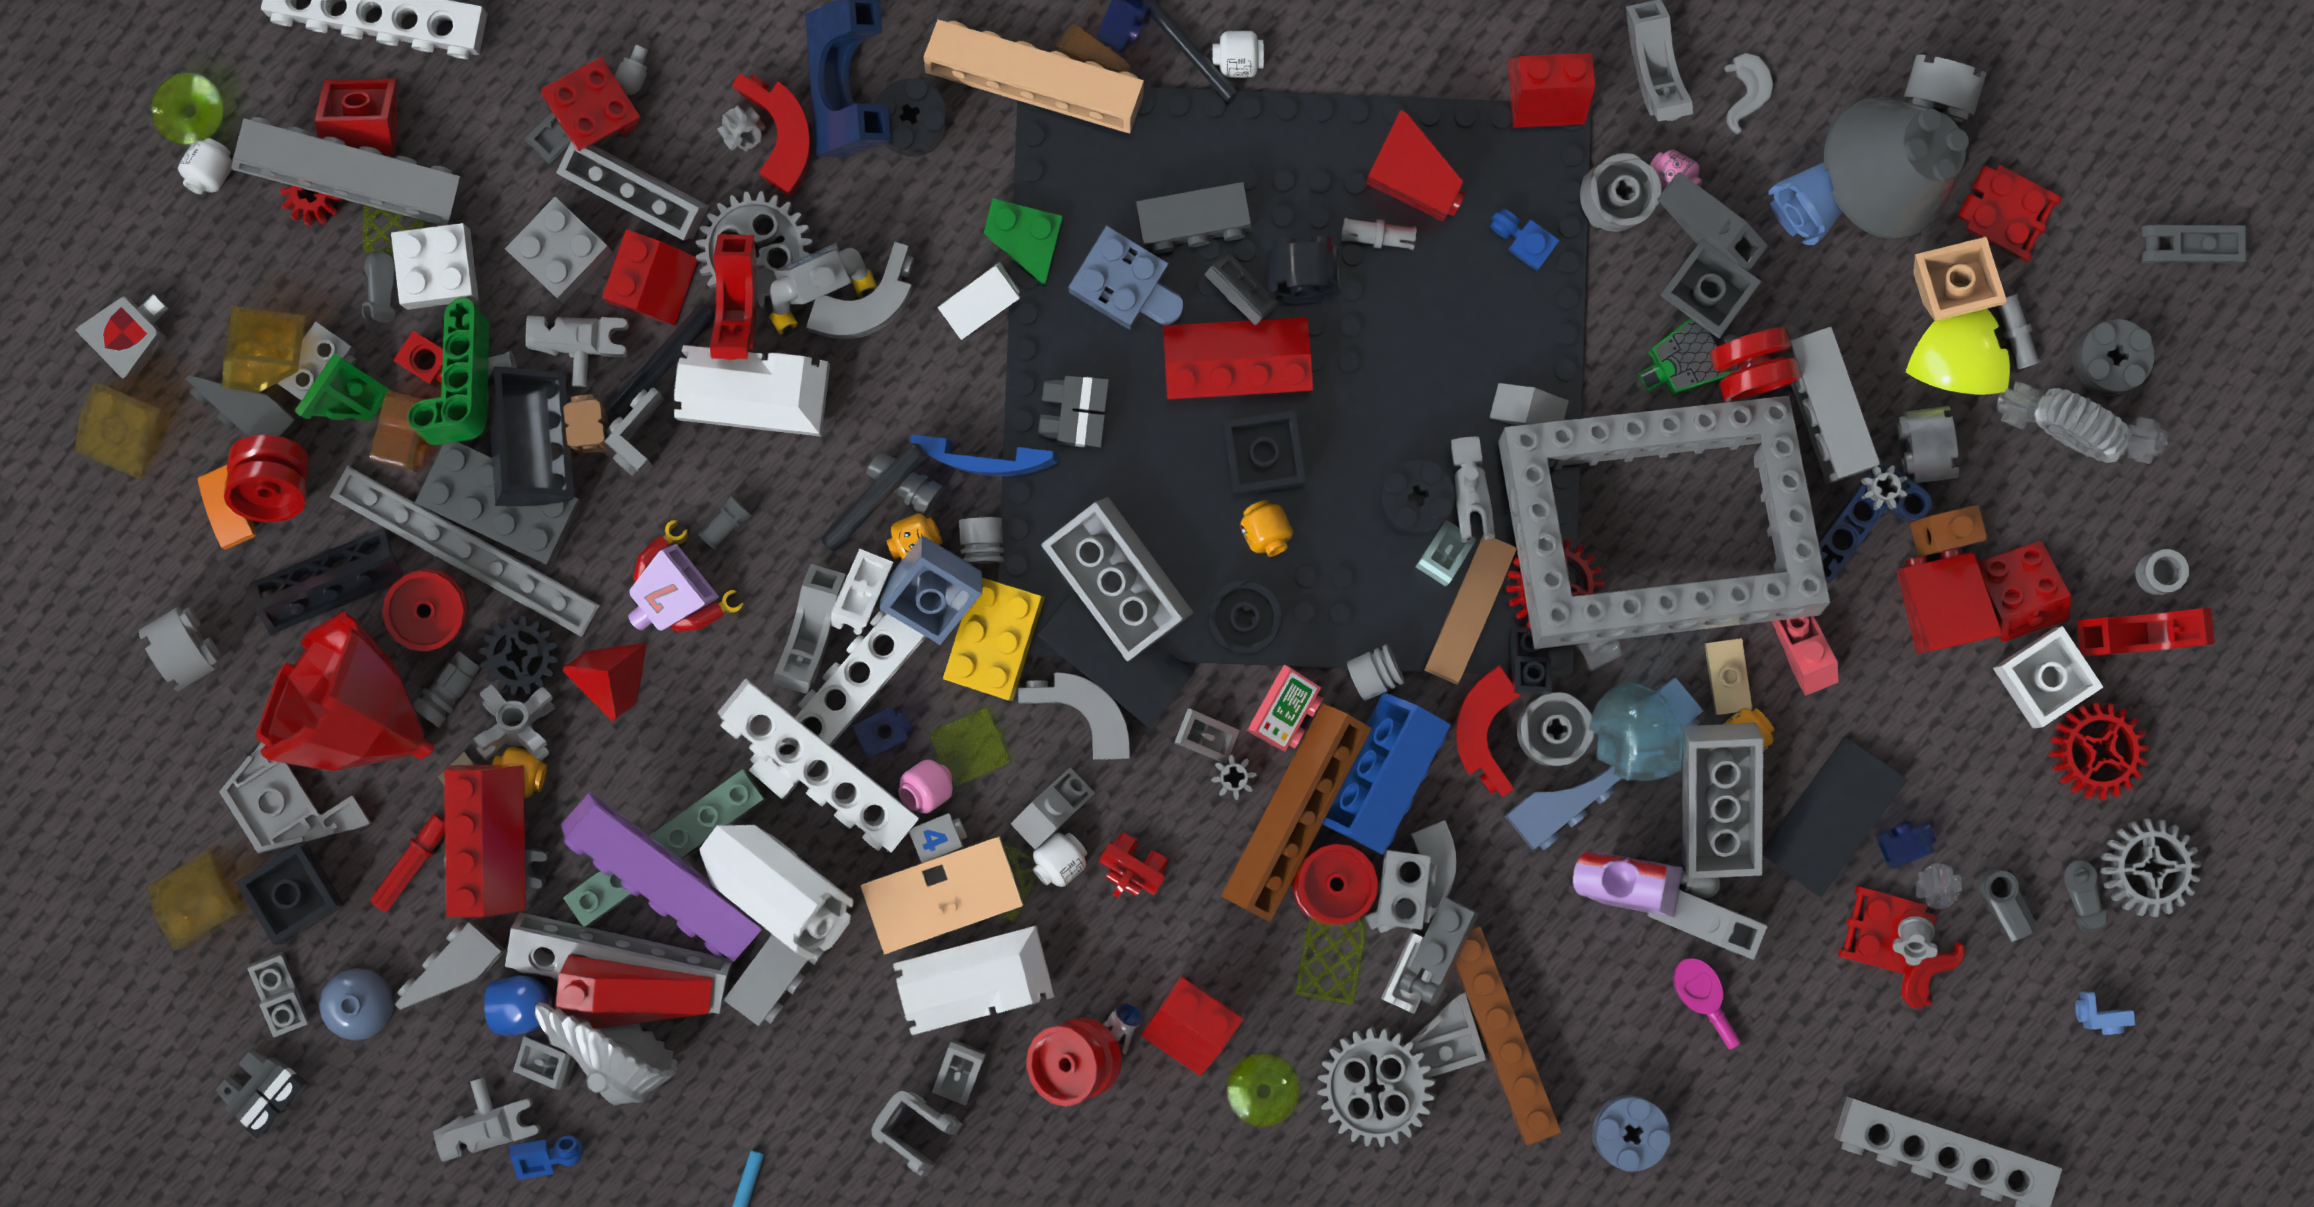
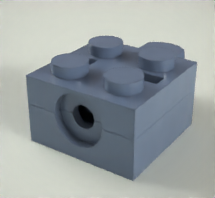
M1108 226L1103 230L1068 287L1070 294L1129 330L1132 329L1141 313L1159 324L1170 325L1180 318L1183 310V300L1180 295L1160 283L1168 270V263ZM1099 298L1104 299L1105 301H1107V303L1105 304L1104 302L1100 301Z

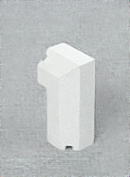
M683 345L682 353L687 358H679L674 401L682 402V410L674 409V417L677 420L822 437L830 370L828 361L820 360L819 367H817V365H811L812 358L779 353H769L768 360H766L762 353H749L748 359H711L710 348Z
M717 825L699 849L711 885L793 951L808 960L816 956L812 952L815 949L821 948L823 951L831 948L848 926L851 915L846 912V906L848 905L852 908L853 899L800 859L794 851L780 840L755 825Z
M1037 926L893 964L895 971L902 969L903 976L896 978L907 1022L915 1020L916 1023L915 1026L910 1028L912 1035L990 1015L992 1013L990 1007L995 1006L996 1012L999 1013L1040 1002V994L1044 992L1047 999L1055 997Z

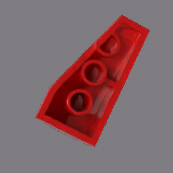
M568 955L559 972L556 1008H560L567 1016L574 1015L580 1023L589 1022L593 1029L709 1014L713 977Z

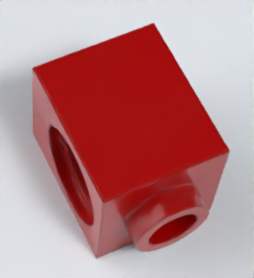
M412 331L393 361L436 388L439 382L442 383L443 349L417 332ZM428 352L434 353L436 357L434 366L429 370H421L419 361L422 355Z

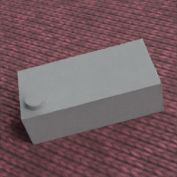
M1832 327L1791 340V348L1781 355V358L1790 357L1797 359L1802 377L1791 383V387L1826 485L1866 472L1880 465Z
M1757 724L1683 726L1682 857L1688 878L1762 875L1763 737Z

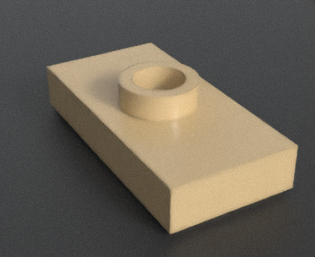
M1742 638L1706 643L1705 650L1715 715L1736 713L1742 708L1752 710Z

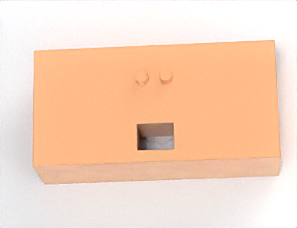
M1001 837L993 838L861 885L884 954L1024 906Z

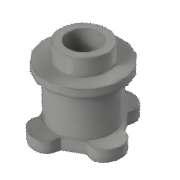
M1918 916L1905 918L1900 922L1898 934L1901 939H1896L1893 942V950L1901 953L1906 958L1907 964L1919 965L1921 960L1937 955L1938 947L1936 944L1931 943L1935 935V927L1932 922Z

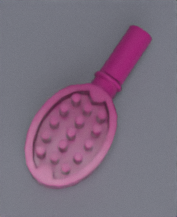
M1685 958L1678 962L1674 968L1673 982L1676 993L1681 1001L1692 1011L1706 1014L1709 1017L1710 1023H1713L1729 1050L1738 1046L1741 1041L1725 1017V1012H1722L1720 1008L1723 1000V988L1715 971L1705 962L1694 958Z

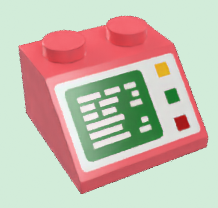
M1284 665L1247 731L1283 752L1287 750L1288 746L1295 749L1305 732V729L1299 727L1306 714L1313 717L1323 700L1322 697L1317 695L1321 687Z

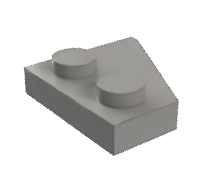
M1465 992L1458 994L1409 1041H1416L1415 1047L1412 1050L1414 1054L1426 1052V1055L1420 1061L1422 1065L1433 1064V1068L1425 1073L1426 1078L1486 1060Z

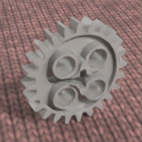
M747 191L744 193V199L741 203L733 195L730 196L731 207L728 209L723 204L718 203L717 206L721 213L718 217L710 213L707 214L712 225L711 227L700 226L699 228L707 238L696 241L698 247L705 249V252L696 255V259L699 262H707V265L699 271L702 276L713 275L707 285L710 288L716 287L714 251L718 234L733 232L739 235H754L755 243L758 247L771 243L780 236L785 237V240L779 244H772L759 250L760 256L756 258L757 301L760 307L765 309L766 299L771 298L770 287L777 280L773 271L778 268H773L769 265L771 255L778 251L785 252L788 255V260L785 264L787 265L810 255L804 249L814 244L812 239L802 238L810 229L808 225L797 226L802 219L800 212L789 216L792 208L789 202L779 208L778 196L774 195L769 203H767L762 191L759 192L756 201H752ZM765 218L772 220L774 227L771 233L768 235L756 233L755 227L758 221Z
M1370 1027L1367 1030L1366 1038L1357 1030L1353 1032L1354 1043L1346 1037L1342 1038L1340 1043L1343 1051L1336 1047L1331 1048L1329 1052L1335 1061L1324 1060L1322 1065L1329 1070V1073L1318 1076L1320 1081L1327 1083V1087L1319 1090L1318 1095L1328 1096L1329 1101L1321 1106V1109H1332L1334 1112L1328 1122L1332 1123L1340 1120L1342 1124L1338 1133L1342 1134L1348 1129L1352 1130V1142H1355L1363 1135L1365 1146L1367 1147L1372 1144L1374 1137H1377L1380 1147L1387 1145L1388 1136L1391 1137L1395 1144L1401 1142L1400 1131L1410 1138L1414 1134L1411 1123L1422 1127L1425 1122L1419 1114L1429 1115L1432 1113V1109L1425 1104V1101L1434 1100L1437 1096L1427 1091V1087L1437 1083V1079L1426 1078L1425 1073L1433 1068V1064L1422 1065L1420 1062L1426 1055V1052L1414 1054L1412 1050L1415 1047L1416 1041L1413 1040L1406 1045L1402 1044V1032L1398 1033L1394 1039H1390L1389 1028H1384L1380 1037H1377L1374 1027ZM1371 1055L1377 1056V1083L1385 1086V1089L1379 1093L1383 1119L1377 1117V1091L1369 1087L1376 1079ZM1387 1058H1394L1401 1064L1402 1069L1399 1076H1391L1387 1073L1385 1069ZM1352 1061H1358L1364 1066L1366 1071L1364 1079L1360 1080L1352 1077L1349 1072V1065ZM1391 1095H1399L1404 1099L1406 1104L1404 1112L1397 1113L1390 1108L1389 1098ZM1355 1098H1363L1368 1102L1370 1107L1368 1115L1361 1116L1354 1111L1353 1101Z

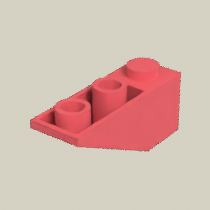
M1814 616L1772 621L1792 672L1805 696L1839 683L1838 662Z

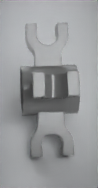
M489 685L480 692V696L485 700L482 702L483 706L496 717L497 724L491 729L480 733L474 738V742L478 745L476 748L477 752L486 761L505 743L510 746L523 745L539 761L549 755V751L545 748L547 745L546 741L532 727L534 721L555 709L554 705L550 702L552 696L544 687L538 689L524 704L519 701L506 702L492 685ZM512 721H521L517 726H507Z

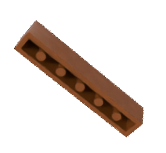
M1324 703L1321 704L1221 897L1271 922L1372 729L1371 727Z
M1474 926L1454 968L1463 991L1466 993L1470 1009L1521 1139L1528 1146L1559 1134L1561 1131L1480 926Z

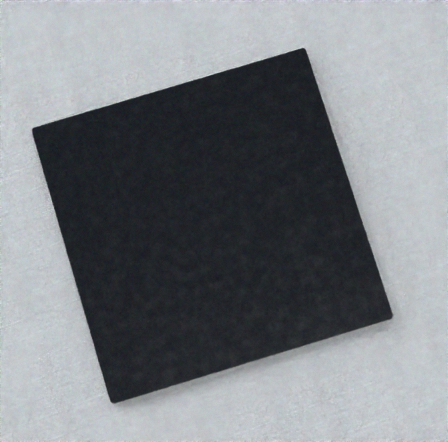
M1144 87L1143 99L1129 134L1017 100L1013 204L1063 216L1046 285L1040 284L1035 277L1012 259L1010 277L1020 291L1018 293L1020 298L1009 305L1003 460L1016 461L1017 447L1053 451L1059 455L1058 463L1048 468L1024 475L1002 476L1001 518L1003 544L1000 547L1003 548L1004 553H1001L1000 556L1004 557V562L999 563L998 582L1045 597L1027 657L1063 658L1040 639L1037 634L1074 591L1041 544L1093 503L1109 497L1194 612L1189 618L1158 640L1161 645L1182 662L1348 669V661L1367 652L1374 654V649L1379 648L1383 650L1382 646L1388 644L1401 671H1425L1424 669L1447 614L1470 566L1480 539L1484 534L1482 518L1477 511L1471 513L1472 537L1476 541L1451 582L1445 587L1415 567L1442 525L1428 534L1417 536L1398 531L1386 521L1381 512L1379 502L1381 488L1387 476L1398 465L1410 460H1427L1437 463L1448 474L1455 490L1456 473L1453 467L1451 440L1479 436L1482 469L1485 472L1490 495L1495 538L1517 548L1498 443L1504 428L1516 425L1489 418L1498 383L1533 387L1568 400L1564 421L1581 419L1588 217L1581 206L1580 189L1584 176L1589 172L1591 108L1589 107L1586 122L1583 125L1513 128L1511 101L1237 91L1238 94L1231 101L1227 102L1217 90ZM1400 110L1410 116L1463 181L1459 190L1466 194L1455 216L1447 214L1444 222L1366 184L1368 175ZM1234 183H1244L1252 231L1245 232L1246 236L1244 238L1226 241L1224 236L1209 239V244L1199 247H1189L1188 243L1174 245V250L1159 254L1153 253L1152 249L1147 250L1168 263V270L1160 283L1177 292L1183 300V310L1180 318L1170 325L1249 320L1204 275L1213 264L1227 253L1269 292L1266 253L1275 247V240L1289 237L1295 238L1296 242H1311L1312 238L1318 236L1333 238V245L1339 248L1341 294L1332 298V292L1323 294V301L1304 304L1283 303L1282 296L1276 295L1275 299L1279 304L1264 318L1308 317L1313 391L1167 399L1163 325L1141 313L1132 329L1129 330L1070 294L1068 289L1106 226L1145 249L1136 201ZM1502 209H1506L1520 220L1517 227L1521 231L1531 219L1560 240L1538 271L1508 251L1516 238L1510 235L1505 239L1490 228L1493 222L1491 218L1495 212L1500 213ZM1344 218L1376 222L1377 219L1385 221V224L1407 227L1415 226L1416 239L1413 242L1415 244L1414 249L1409 250L1408 248L1384 245L1379 249L1373 248V244L1341 241ZM1099 298L1100 301L1104 302L1105 304L1107 303V301H1105L1104 299ZM1065 376L1109 379L1100 451L1072 445L1057 444L1058 439H1050L1038 435L1040 414L1059 417L1061 415L1062 404L1042 401L1044 381H1065ZM1295 410L1306 478L1305 486L1233 497L1222 427L1223 421ZM1580 464L1563 465L1559 470L1549 467L1562 543L1565 539H1570L1571 547L1569 551L1574 552L1578 545ZM1413 489V493L1408 497L1409 502L1415 501L1417 506L1420 507L1426 496L1424 493H1418L1417 489ZM1455 498L1451 514L1446 520L1459 528ZM1263 500L1279 504L1283 508L1294 531L1292 538L1286 543L1288 548L1272 557H1269L1267 553H1254L1240 529V523L1244 517L1243 512L1249 506ZM1517 549L1463 673L1486 674L1499 665L1506 675H1512L1510 630L1512 626L1526 627L1529 621L1528 613L1521 619H1517L1515 616L1517 612L1523 609L1521 603L1513 607L1509 606L1508 602L1518 597L1517 592H1506L1508 585H1517V580L1507 577L1508 572L1521 571L1513 564V560L1519 558ZM1568 562V578L1571 583L1576 585L1577 569ZM1236 581H1252L1267 587L1278 600L1281 609V625L1274 641L1264 650L1252 655H1235L1223 649L1214 640L1208 625V613L1213 598L1223 587ZM1243 609L1238 610V618L1235 620V623L1237 625L1244 624L1247 628L1252 626L1251 618L1254 616V613L1252 611L1245 613ZM1574 644L1549 647L1551 676L1568 677L1572 675L1574 671Z

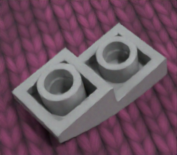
M284 952L249 964L247 969L261 999L259 1005L273 1038L308 1025L307 1015Z

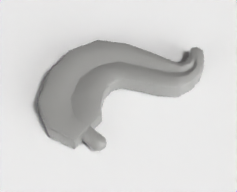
M1747 53L1734 58L1733 64L1726 65L1724 68L1726 72L1735 71L1737 78L1745 84L1747 89L1746 95L1735 103L1727 113V125L1735 134H1739L1742 131L1738 124L1739 120L1760 109L1771 97L1773 88L1771 73L1767 65L1759 56Z

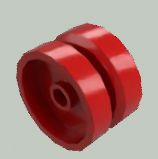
M1774 328L1748 334L1720 345L1709 352L1714 370L1723 373L1738 370L1725 376L1719 383L1724 401H1737L1760 395L1791 384L1802 377L1797 359L1790 357L1774 359L1785 354L1792 346L1787 328Z
M252 435L238 440L231 446L228 454V474L225 480L223 495L226 505L237 515L264 523L282 522L294 518L303 511L306 503V481L310 465L307 452L298 443L285 437L274 435Z
M424 568L406 574L391 586L384 598L382 615L386 629L396 642L410 650L426 652L443 647L459 634L466 623L469 605L465 590L454 577L442 570ZM421 604L429 605L431 614L423 617L419 613L422 610Z
M1331 844L1312 849L1305 855L1292 880L1291 889L1295 903L1305 916L1322 924L1342 925L1358 920L1369 911L1377 895L1378 879L1373 864L1364 853L1349 845ZM1339 878L1341 886L1337 887L1339 891L1336 892L1331 889L1330 881Z
M1081 1017L1044 1029L1033 1039L1027 1052V1071L1032 1085L1040 1096L1052 1104L1070 1106L1101 1095L1110 1089L1121 1072L1122 1056L1118 1041L1108 1027L1095 1019Z

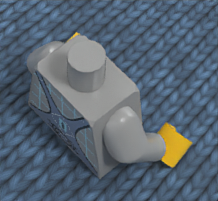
M834 243L773 271L777 280L770 287L773 312L769 318L781 335L783 334L782 330L786 326L791 325L794 329L798 325L790 311V304L808 303L850 284L851 281L858 297L863 298L862 292L868 289L875 290L877 285L871 271L867 270L861 255L856 249L846 248L840 251L837 243Z

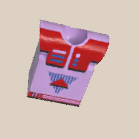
M1584 852L1576 863L1573 883L1579 895L1586 896L1602 904L1674 918L1683 867L1614 854Z

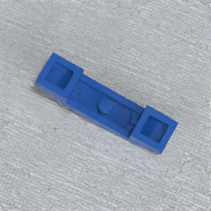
M911 435L910 440L912 444L918 443L927 452V455L950 467L985 476L1024 475L1048 468L1059 461L1057 453L1047 450L1017 447L1016 461L952 454L954 443L945 438Z

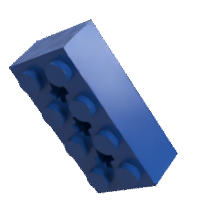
M1382 693L1366 724L1372 729L1322 823L1337 833L1382 855L1393 842L1396 829L1403 815L1410 809L1413 801L1412 798L1420 783L1428 775L1429 766L1437 750L1444 744L1446 733L1451 725L1425 709L1387 693Z

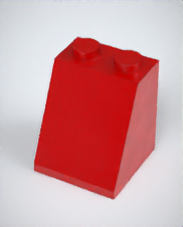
M1592 53L1518 56L1508 59L1507 66L1513 128L1585 124L1595 89Z
M1400 110L1368 175L1366 184L1444 222L1447 214L1455 216L1466 194L1459 190L1463 183L1462 179L1410 116Z
M1961 548L1941 552V560L1927 562L1926 556L1905 560L1906 567L1896 570L1916 655L2002 635L1974 552L1963 554Z
M1180 975L1140 1036L1201 1076L1224 1049L1243 1018L1237 1012Z

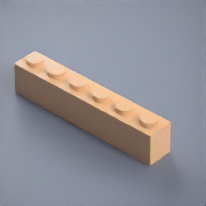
M937 20L924 54L925 73L1129 134L1143 99L1144 80L1138 79L1132 73L1124 71L1117 73L1104 69L1103 66L1095 62L1087 61L1083 63L1070 59L1062 52L1039 50L1028 42H1012L1002 39L998 34L991 31L979 32L969 29L957 21L945 22Z

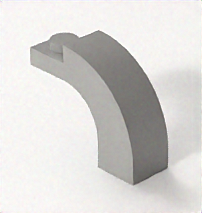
M1662 0L1626 6L1630 45L1640 89L1650 116L1655 115L1657 121H1673L1681 116L1693 114L1692 100L1681 80L1675 60L1670 16Z
M894 242L883 279L870 295L855 301H843L826 295L815 299L806 326L808 331L829 338L854 339L875 333L892 322L906 306L913 291L911 284L901 281L902 277H909L914 262V257L909 256V246Z
M813 564L810 565L801 587L792 629L774 672L772 684L792 691L808 693L811 684L815 682L833 627L831 626L832 610L844 585L846 574Z
M1054 673L1055 687H1048V681H1026V688H1018L1019 704L1062 703L1079 710L1088 720L1092 730L1093 760L1130 759L1129 737L1123 715L1114 700L1093 682L1072 674Z
M1445 820L1409 834L1417 854L1431 856L1430 864H1436L1434 886H1427L1426 900L1432 901L1431 917L1436 913L1442 898L1448 897L1456 873L1455 846ZM1404 898L1396 903L1395 913L1399 918L1404 917L1408 919L1414 914L1415 906L1409 898ZM1377 910L1364 915L1371 930L1378 927L1379 932L1383 933L1398 927L1377 924Z

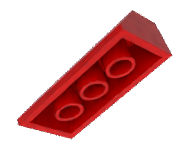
M1308 317L1263 319L1257 325H1254L1250 320L1163 325L1167 399L1313 391Z
M524 764L450 765L444 770L446 917H487L525 911Z

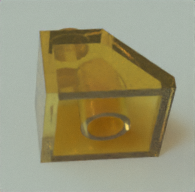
M232 306L224 354L222 388L261 392L299 371L306 315Z
M94 381L79 416L75 452L142 480L171 414Z
M211 850L204 852L146 887L155 919L174 951L188 948L247 912Z

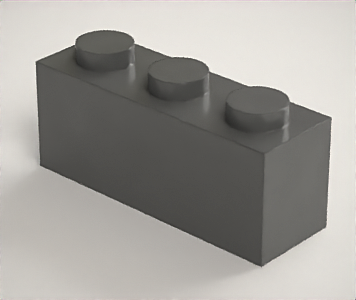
M1243 182L1136 201L1145 250L1152 249L1155 254L1170 252L1174 250V245L1188 243L1189 247L1204 246L1210 243L1209 239L1224 236L1226 241L1244 238L1246 236L1245 232L1252 231Z

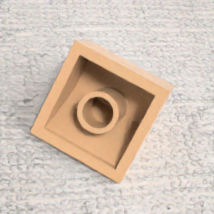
M1987 237L1915 254L1913 271L1923 305L1934 321L2006 304L2007 300Z

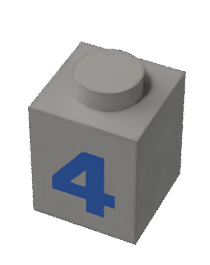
M950 813L909 830L921 863L963 848L961 840L967 838L960 818L953 820Z

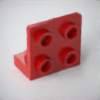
M602 57L543 87L541 90L543 99L577 151H582L617 131L622 138L635 131L640 119V115Z
M2038 541L1977 562L1990 601L1996 610V618L2002 634L1999 638L2002 643L2070 620L2071 595L2043 542Z

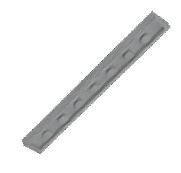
M348 465L330 495L332 499L581 637H584L601 607L599 604Z

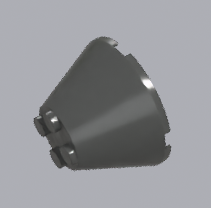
M1884 97L1868 98L1857 102L1845 109L1837 117L1827 135L1824 148L1825 171L1829 170L1835 189L1831 191L1833 198L1842 212L1855 225L1867 233L1885 239H1898L1900 237L1916 235L1931 226L1941 214L1964 165L1969 138L1966 132L1959 129L1951 118L1934 109H1927Z

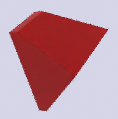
M647 643L585 651L567 664L562 671L613 722L631 709L637 702Z

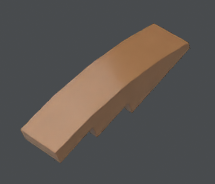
M1483 534L1424 669L1425 671L1458 685L1516 552V547L1496 538L1485 541Z

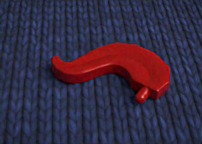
M1956 942L1952 952L1937 953L1935 957H1927L1921 960L1919 965H1910L1902 980L1901 997L1908 1006L1922 1009L1924 1005H1932V1000L1928 998L1931 977L1935 973L1949 971L1960 965L1965 955L1963 944Z

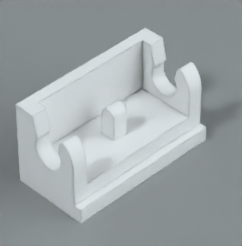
M999 262L943 302L938 309L962 340L1020 298L1018 294L1020 291Z
M859 549L833 607L831 626L841 629L844 624H848L854 628L855 634L859 635L862 633L893 566L892 561Z
M1411 932L1381 999L1415 1014L1422 996L1415 992L1409 994L1400 989V982L1404 974L1409 970L1423 941V937ZM1425 970L1421 979L1429 983L1433 973Z

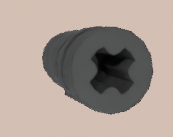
M881 450L870 463L866 474L877 480L897 458L891 457ZM913 471L893 494L899 495L905 499L904 503L909 507L914 505L915 511L926 516L939 500L944 486L934 480L929 482L930 477L924 473L919 475Z
M457 651L435 677V681L429 689L426 687L421 692L424 694L423 697H417L413 702L414 710L440 728L447 719L445 714L447 712L452 713L454 710L452 705L466 691L481 667Z

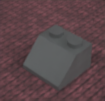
M1702 239L1660 296L1713 335L1720 338L1761 281Z

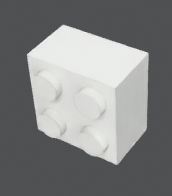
M461 223L391 232L399 304L408 310L447 305L457 298H467L471 301L479 300L471 233L466 225Z
M2063 626L2052 628L1993 667L2032 728L2044 727L2103 688Z

